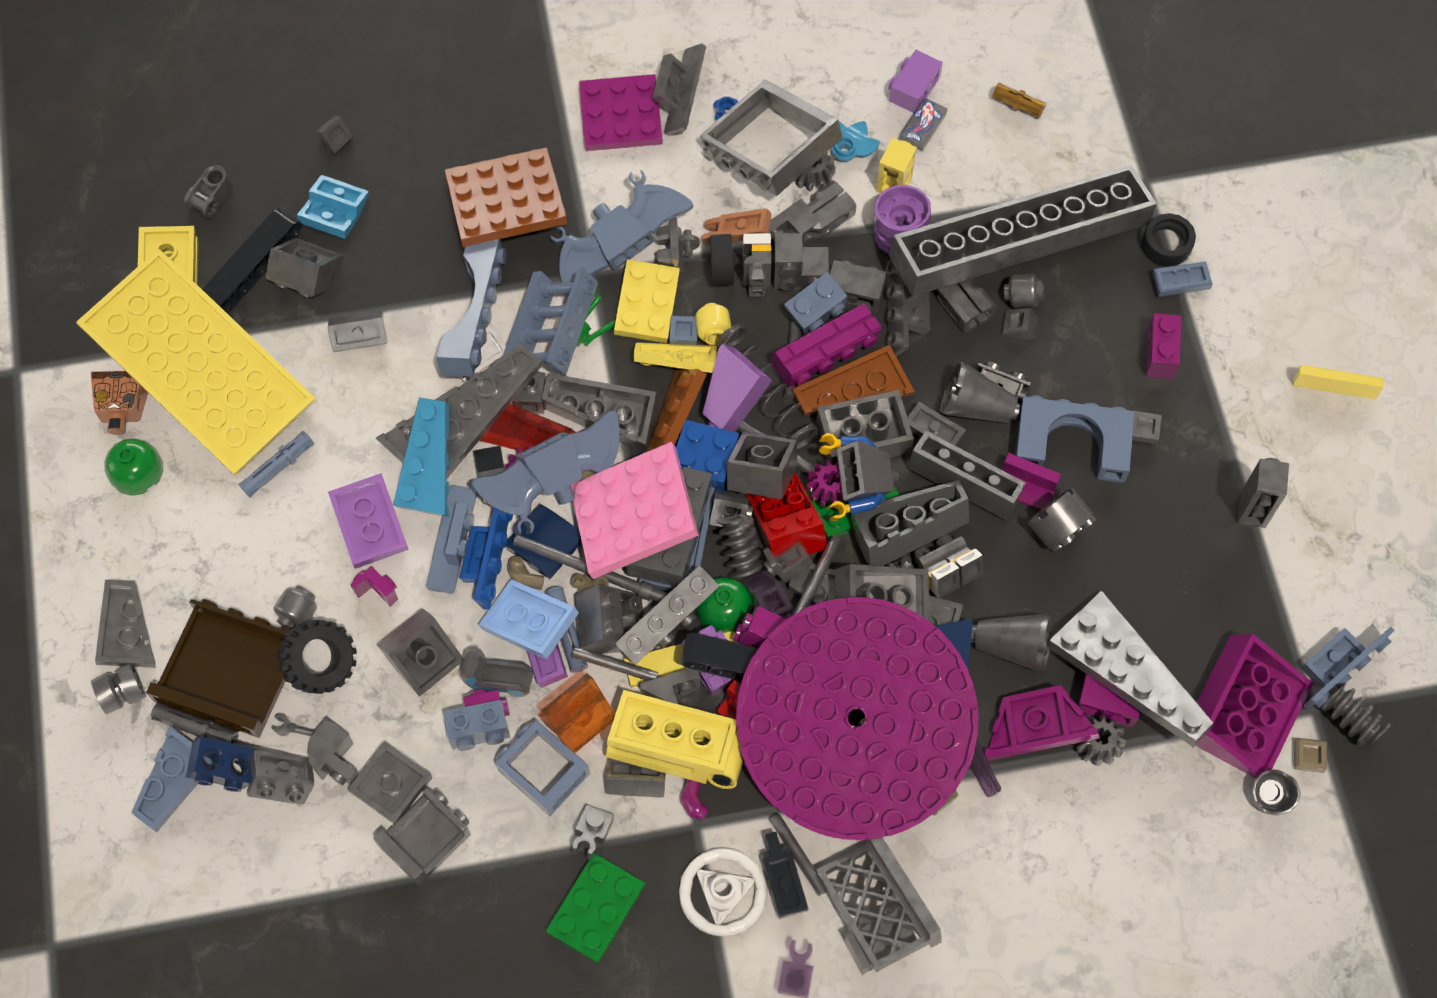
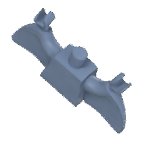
M640 170L642 177L639 181H634L633 173L630 172L629 180L635 185V188L633 189L634 200L627 209L619 205L611 211L605 203L599 204L593 210V214L598 219L591 226L594 233L587 237L567 236L565 230L560 226L555 227V231L562 234L561 238L556 239L550 235V240L553 244H563L559 262L562 283L574 282L580 267H583L590 275H594L608 268L609 262L615 271L626 263L627 259L630 260L655 242L652 234L663 223L692 210L694 207L692 201L674 189L661 185H644L646 175L642 170Z
M609 410L593 425L583 431L571 434L561 432L516 455L517 461L505 471L474 479L472 481L473 488L483 500L494 508L509 514L520 515V520L513 527L516 535L521 534V524L527 527V535L531 534L534 530V524L528 519V515L531 514L533 500L539 494L549 496L556 493L560 504H567L575 499L571 484L582 479V472L593 471L597 474L612 467L617 456L620 441L617 413Z

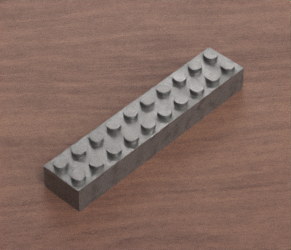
M1128 165L893 236L889 257L913 297L1148 225L1157 203L1133 166Z

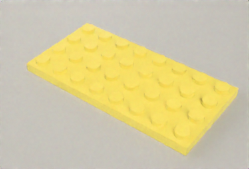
M159 248L76 322L88 336L234 476L242 471L316 401L315 397Z

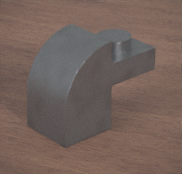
M325 719L313 733L308 743L307 755L310 765L322 780L329 774L341 786L345 783L351 785L358 776L356 770L341 760L353 745L351 738L329 720Z

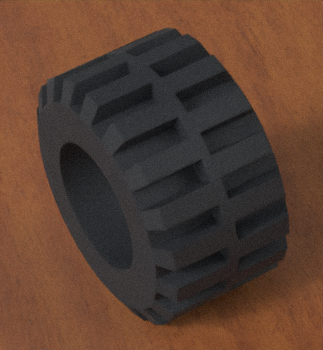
M309 620L304 623H298L293 626L294 629L288 630L284 634L286 638L284 641H280L278 645L281 648L280 653H277V659L280 660V665H278L279 672H283L285 675L283 679L291 683V687L296 690L313 694L330 693L335 691L336 687H342L346 684L344 680L351 678L353 674L350 671L351 667H356L357 660H353V654H357V650L352 648L351 643L354 641L351 636L345 634L347 631L343 627L336 626L337 623L332 621ZM314 639L324 641L331 652L330 664L320 674L308 672L302 661V653L305 646Z

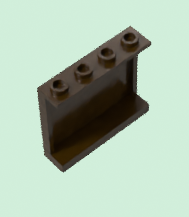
M190 599L189 603L193 607V611L158 684L151 682L146 694L153 702L163 703L171 708L205 720H214L216 724L260 739L285 684L283 679L285 675L283 672H279L278 669L280 660L277 659V653H280L281 650L278 645L280 641H284L286 638L284 634L292 629L286 626H281L280 629L270 626L268 621L259 617H254L253 620L246 618L242 612L233 608H228L227 611L217 608V604L206 599H202L201 602Z

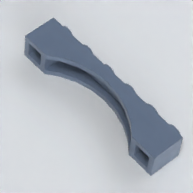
M500 239L465 246L463 257L467 273L475 283L474 297L463 318L441 337L436 359L442 376L470 377L475 374L476 366L481 364V346L485 345L487 339L486 325L491 323V305L496 303V285L501 283V265L506 263V249L502 248Z

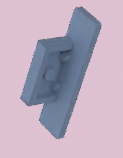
M457 485L449 486V494H447L449 517L442 516L426 584L427 590L450 594L455 592L462 558L466 557L468 551V532L472 530L474 525L473 510L477 497V492L474 488Z
M1389 627L1367 648L1346 628L1341 630L1302 666L1322 687L1304 707L1307 710L1314 704L1318 708L1321 707L1332 697L1328 692L1332 687L1336 686L1338 689L1343 687L1352 678L1348 673L1354 667L1360 671L1372 660L1368 655L1374 649L1380 653L1392 642L1388 637L1395 630Z

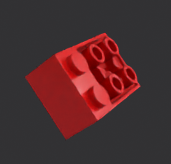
M793 474L782 499L745 494L746 497H749L748 504L753 506L752 515L765 549L769 548L777 556L800 541L808 554L825 550L827 542L824 524L797 474Z

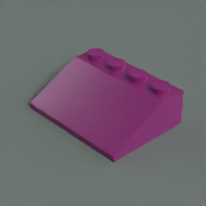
M1253 633L1230 636L1197 701L1200 708L1213 722L1211 730L1199 741L1197 746L1254 778H1257L1264 771L1272 770L1311 690L1313 682Z

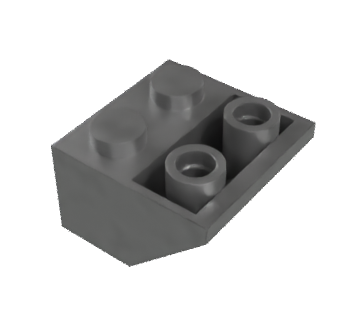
M601 584L576 594L577 611L579 612L577 615L579 647L599 654L621 652L617 648L616 642L643 618L642 598L638 597L636 593Z

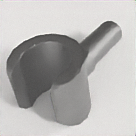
M276 715L274 717L278 721L284 722L281 728L271 727L280 736H286L290 732L312 736L315 732L313 729L292 724L284 715Z

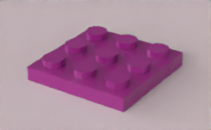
M656 74L579 81L586 151L663 144L659 103L653 99Z

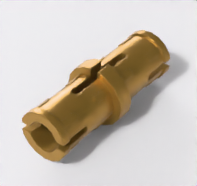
M1000 82L997 84L992 96L994 99L1013 106L1012 109L1026 111L1038 118L1041 117L1046 106V102L1030 97L1025 91H1017Z

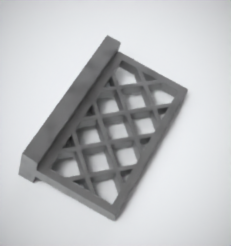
M883 837L869 839V842L816 869L818 877L875 972L927 945L932 948L942 943L940 927ZM868 854L872 860L870 871L855 868L856 859ZM835 870L847 872L843 885L830 882L827 875ZM851 874L867 877L864 890L848 886ZM872 879L884 881L887 884L885 895L869 891ZM845 893L861 896L858 909L846 907L843 904ZM866 898L882 901L879 914L863 911ZM887 903L898 905L902 908L900 920L884 916ZM860 917L876 921L873 934L862 932L858 929ZM881 922L898 926L894 939L878 936ZM902 928L915 930L920 937L912 943L899 941ZM875 942L892 946L890 954L877 960L873 953Z

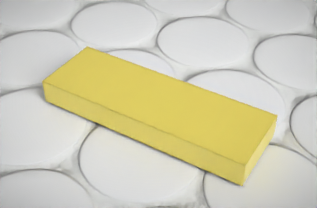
M1301 365L1294 376L1293 386L1376 400L1384 388V379Z

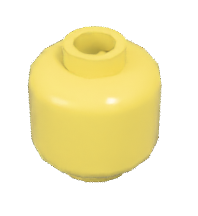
M708 303L700 308L695 315L698 337L707 344L717 345L720 335L731 327L729 311L722 305Z

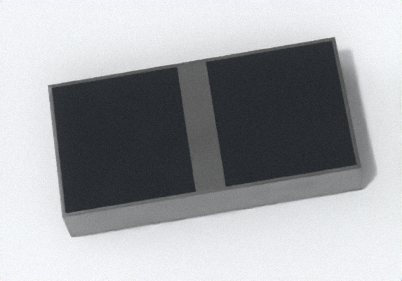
M500 445L473 450L478 478L505 471Z

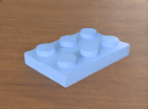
M511 579L478 625L485 632L547 659L579 612L574 606Z

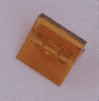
M586 673L545 706L538 716L548 728L557 734L564 745L576 753L614 721L616 714L593 677Z

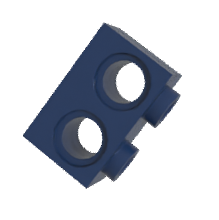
M200 737L192 742L186 777L195 779L194 783L199 785L211 786L215 783L224 785L223 789L227 791L241 792L252 781L250 757L254 750L259 749ZM202 757H208L212 761V770L203 766ZM232 763H236L241 768L240 776L232 772Z

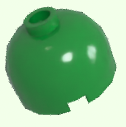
M136 438L125 439L116 443L108 451L104 461V471L110 484L121 494L130 496L141 495L148 492V488L153 484L156 486L163 474V461L157 450L145 440Z
M714 578L713 580L718 584V588L698 606L696 610L697 619L704 629L712 625L716 632L719 630L723 633L735 631L738 624H742L747 613L752 614L753 612L751 595L745 585L734 578Z

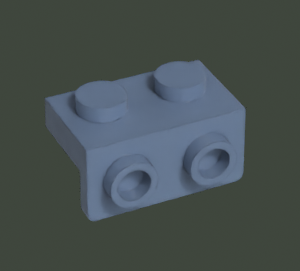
M826 272L786 302L784 306L799 324L804 335H806L810 331L812 332L825 325L824 321L831 315L833 317L840 315L846 309L845 305L848 301L844 291L832 276Z
M501 700L444 712L448 741L452 749L467 751L473 749L477 744L487 743L488 745H496L504 742V739L510 738L509 727Z

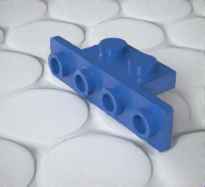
M496 508L493 511L490 527L473 526L470 531L468 551L466 557H464L460 579L464 583H477L474 600L483 610L490 609L491 602L496 596L495 583L497 574L501 572L502 551L507 545L508 523L513 518V514Z

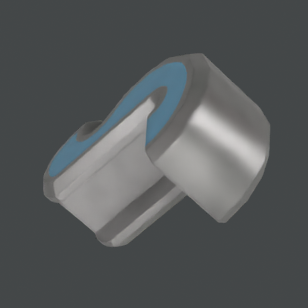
M472 649L465 654L460 677L468 687L475 690H487V692L499 690V692H507L513 697H524L530 692L534 670L525 663L485 659L481 649Z

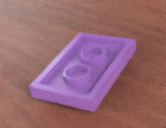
M382 473L328 492L355 569L409 550Z

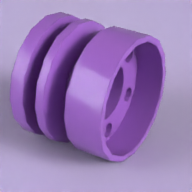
M895 185L885 189L878 196L874 211V240L878 247L889 254L894 235L930 225L931 204L924 192L909 185Z

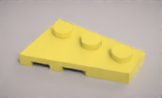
M636 343L634 349V362H640L642 365L699 369L702 372L713 373L717 358V346Z

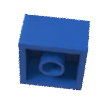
M686 420L676 447L681 469L683 470L684 467L712 473V487L715 490L720 489L721 492H725L727 488V461L739 440V433Z

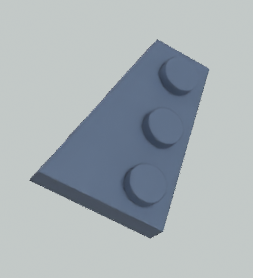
M169 726L166 732V740L161 751L158 750L155 757V765L151 774L145 780L131 812L156 833L198 785L194 783L195 779L186 777L192 742L171 726ZM202 757L203 766L211 769L213 767L212 761L208 757Z

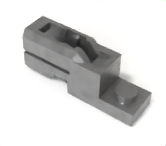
M832 180L816 192V199L808 205L800 199L771 219L768 233H771V245L775 243V233H802L803 246L812 239H822L855 215V201L847 192L843 193L844 189L836 181Z
M973 278L936 289L938 291V301L963 333L977 327L978 324L975 320L980 325L990 319L996 309V304L985 290L975 288L972 285Z

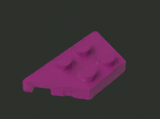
M1059 685L1003 697L999 708L1000 715L995 720L992 729L993 737L989 748H986L985 757L990 761L1098 739L1100 735L1078 705L1073 702L1069 694Z

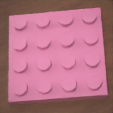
M672 442L571 484L575 494L573 503L588 573L593 579L699 536L677 450Z

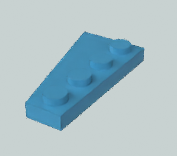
M419 397L394 506L449 517V507H447V494H449V482L447 481V466H449V454H447V440H449L448 403Z

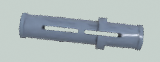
M302 431L285 446L281 445L278 448L279 451L238 485L250 498L289 464L293 465L296 463V459L315 443L305 431Z
M558 586L546 591V595L567 603L563 587ZM572 622L561 638L570 671L576 673L588 668V664L585 661L572 658L573 649L568 634L573 648L575 646L579 647V637L574 622Z

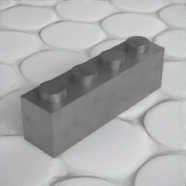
M928 431L924 432L915 446L908 464V469L939 485L959 480L969 501L1006 521L1016 506L1026 484Z

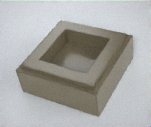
M1297 738L1294 747V770L1325 773L1327 771V742Z

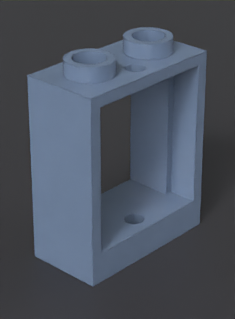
M536 720L531 726L527 724L521 729L517 735L518 740L511 747L506 746L497 756L498 761L495 764L498 771L550 817L589 776L590 770L589 765ZM537 736L541 737L572 764V767L545 796L510 767L512 762Z

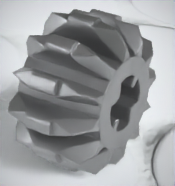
M828 152L825 153L795 181H799L801 188L808 185L810 191H812L814 186H817L819 189L824 187V184L832 181V176L836 172L833 155H828Z
M1104 714L1100 715L1098 722L1093 716H1090L1088 720L1098 730L1099 740L1104 738L1106 742L1104 745L1101 744L1102 741L1098 743L1095 739L1079 742L1081 744L1076 750L1078 753H1087L1084 758L1085 762L1090 761L1093 757L1095 758L1096 766H1100L1103 759L1110 765L1113 763L1114 757L1120 758L1123 754L1121 748L1126 745V740L1120 736L1123 735L1124 728L1115 729L1116 719H1112L1110 723H1107Z

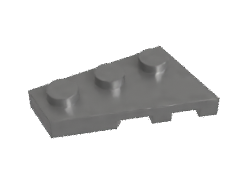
M105 580L95 656L96 665L125 666L131 663L134 667L156 668L135 581Z

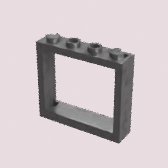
M766 79L700 135L704 148L703 152L709 159L717 160L726 169L734 170L743 179L754 182L763 191H769L776 196L843 138L837 118ZM768 107L816 133L772 172L725 145Z

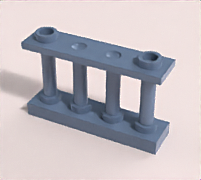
M583 267L578 268L574 282L554 283L542 271L533 272L503 355L520 344L533 353L537 341L553 340L549 352L533 354L544 363L549 364L560 375L566 376L598 281ZM570 293L566 305L550 306L554 294ZM561 316L558 328L542 329L546 317Z

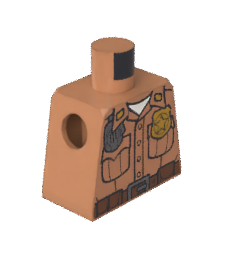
M126 371L91 372L95 414L101 422L108 423V433L113 435L124 434L125 422H138L141 420L148 392Z

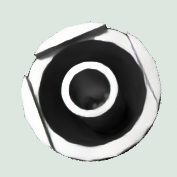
M958 362L949 378V381H951L949 388L944 391L940 412L949 416L1008 423L1011 419L1015 420L1021 406L1017 403L1018 398L968 364Z
M1038 614L979 620L977 626H972L971 642L975 643V648L1037 672H1044L1050 653L1048 645L1049 634L1052 635V615Z

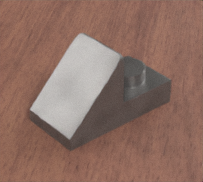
M686 669L641 683L642 695L678 704L675 694L685 695L694 692L697 689L696 687L701 686L700 675L696 670Z

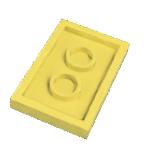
M627 259L614 335L667 343L680 268Z

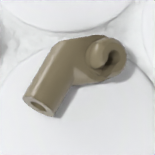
M512 557L507 567L511 578L530 588L542 590L544 576L530 574L524 565L525 561L522 557Z
M576 573L571 579L572 587L578 589L580 593L598 584L609 585L608 579L604 576L592 579L586 574Z

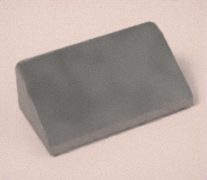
M608 758L605 775L606 794L664 797L666 773Z

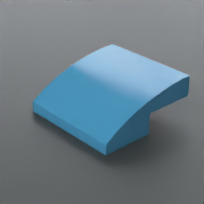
M321 175L309 190L310 199L297 214V220L301 221L303 225L346 239L364 208L369 191Z

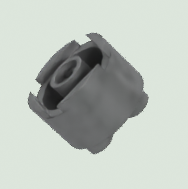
M1072 487L1061 494L1062 497L1051 501L1027 522L1046 547L1053 552L1061 547H1065L1076 538L1075 534L1082 529H1086L1096 521V518L1093 516L1094 513Z

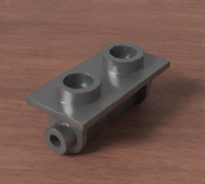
M986 361L985 365L978 363V367L982 369L981 374L996 384L1003 385L1002 388L1015 395L1018 400L1022 401L1023 396H1026L1027 391L1023 390L1024 386H1031L1030 382L1026 381L1027 376L1012 371L1011 375L1000 371L1002 368L1000 365L990 361Z

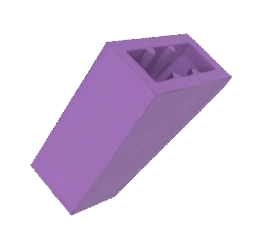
M724 344L719 347L703 410V415L710 420L708 423L710 426L732 432L737 430L772 382V379L735 347Z

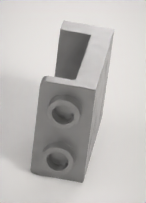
M427 787L422 791L424 796L389 831L385 833L381 830L373 838L376 844L418 886L471 835L467 827L470 822L458 810L453 814L446 807L449 803L439 791L436 790L432 793Z

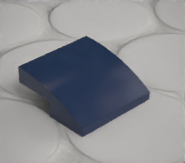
M539 504L528 516V519L534 524V530L531 534L527 535V527L521 524V536L570 555L582 544L580 531L542 504ZM515 533L507 540L506 549L509 552L522 557L533 570L549 579L563 565L513 545Z

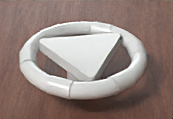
M727 848L713 849L696 857L685 869L679 887L680 904L688 920L700 931L715 936H733L750 928L764 911L768 894L764 874L757 863L746 854ZM720 859L737 862L753 878L699 869ZM696 873L715 924L706 920L693 907L690 894L693 878ZM755 883L754 904L747 916L733 923L721 925Z

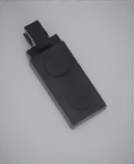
M777 832L765 834L764 839L768 851L761 853L762 863L778 918L783 919L807 912L809 909L792 851H789L788 845L780 846Z

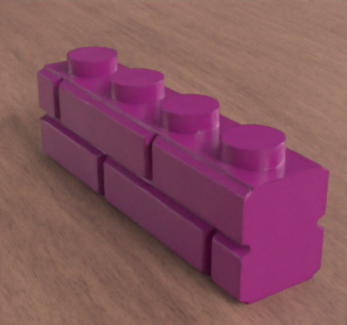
M861 304L775 351L771 363L776 372L780 374L783 382L787 383V387L795 384L800 386L808 382L812 378L811 375L819 371L823 374L829 371L834 366V362L840 359L847 361L856 354V350L862 347L868 349L875 345L879 340L878 336L882 328L876 318L872 316L868 307L865 304Z

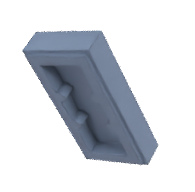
M1206 261L1157 268L1152 272L1158 297L1208 290L1213 285Z

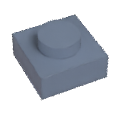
M671 316L670 344L697 345L698 334L695 317Z

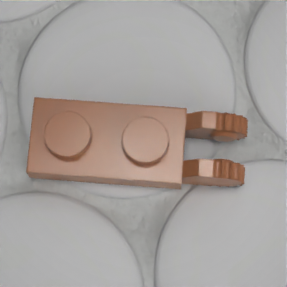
M764 208L707 219L704 227L713 232L704 233L701 241L710 246V235L731 234L732 242L743 240V234H766L769 231L772 213Z

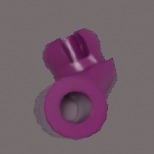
M687 779L680 799L681 805L690 818L702 820L706 817L708 808L701 803L697 796L701 783Z

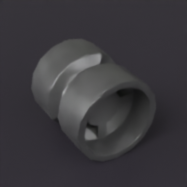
M131 663L116 669L113 676L107 673L91 680L94 694L105 714L122 708L125 701L132 704L146 697L142 682Z

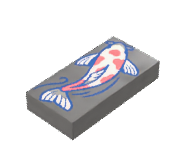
M924 98L900 135V141H907L912 146L923 151L946 116L948 108Z

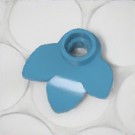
M865 121L852 124L847 128L839 122L843 138L832 147V154L840 161H850L856 156L867 157L877 150L880 141L868 138V129Z

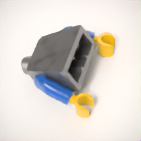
M826 433L821 437L819 442H827L830 445L822 446L819 449L821 454L828 455L834 448H838L837 454L843 499L848 501V504L845 505L840 501H836L827 507V509L835 507L839 511V515L829 518L831 521H837L849 512L853 515L873 510L884 501L885 494L893 492L894 486L899 481V473L891 468L888 452L878 449L864 436H841V439H837L833 434Z

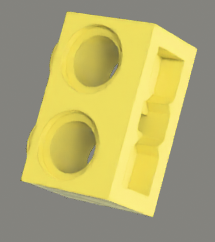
M891 139L879 163L876 191L882 193L885 189L895 185L909 184L913 176L917 147L912 146L907 141Z

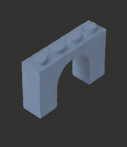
M1036 395L1023 396L1019 410L1015 455L1043 466L1046 456L1047 436L1054 429L1061 426H1078L1091 433L1097 441L1099 447L1097 479L1125 483L1130 472L1135 411H1130L1123 407H1100L1095 403H1071V401L1066 399L1055 401Z

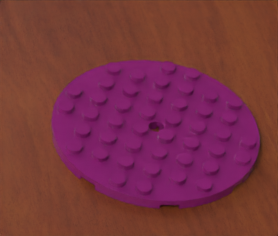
M847 597L824 601L807 607L785 620L768 635V638L752 657L744 674L737 701L736 723L740 749L746 767L762 794L775 808L779 809L798 825L813 832L844 840H867L892 836L906 831L926 820L947 802L963 780L971 763L976 747L979 715L975 689L969 671L951 641L937 627L916 612L899 604L868 597ZM860 709L865 713L866 720L862 726L855 727L849 723L848 715L852 710Z

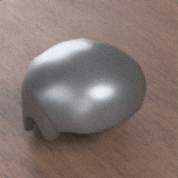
M1270 770L1260 773L1253 781L1250 794L1255 806L1262 812L1278 816L1290 813L1298 805L1301 792L1294 777L1280 770Z

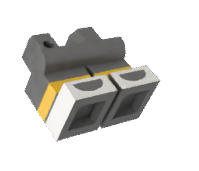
M771 233L743 234L744 286H749L750 297H764L765 285H770Z
M945 534L936 542V550L931 552L927 547L923 546L914 552L915 562L919 568L928 570L929 588L938 599L960 588V584L964 586L984 575L983 555L976 549L971 551L962 536L954 539L950 535Z

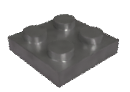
M384 742L347 790L395 825L433 777L430 773Z

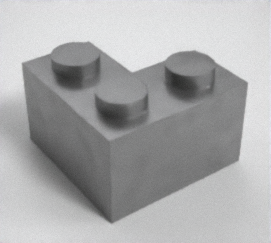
M775 233L774 289L786 291L805 289L824 273H829L828 247H803L802 233Z

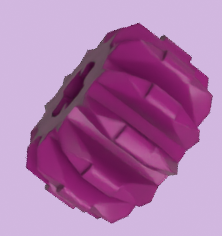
M827 459L825 467L817 463L814 469L815 472H810L808 475L810 482L807 484V490L813 492L811 496L813 501L821 499L822 507L827 502L832 504L840 501L846 504L847 501L843 499L839 462L831 465V462Z

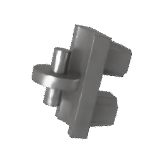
M677 217L669 219V225L661 226L656 231L659 245L670 243V248L657 250L659 265L674 266L680 268L679 272H683V251H685L686 256H692L693 250L700 246V239L692 235L689 229L684 230V235L682 236L681 227H678Z

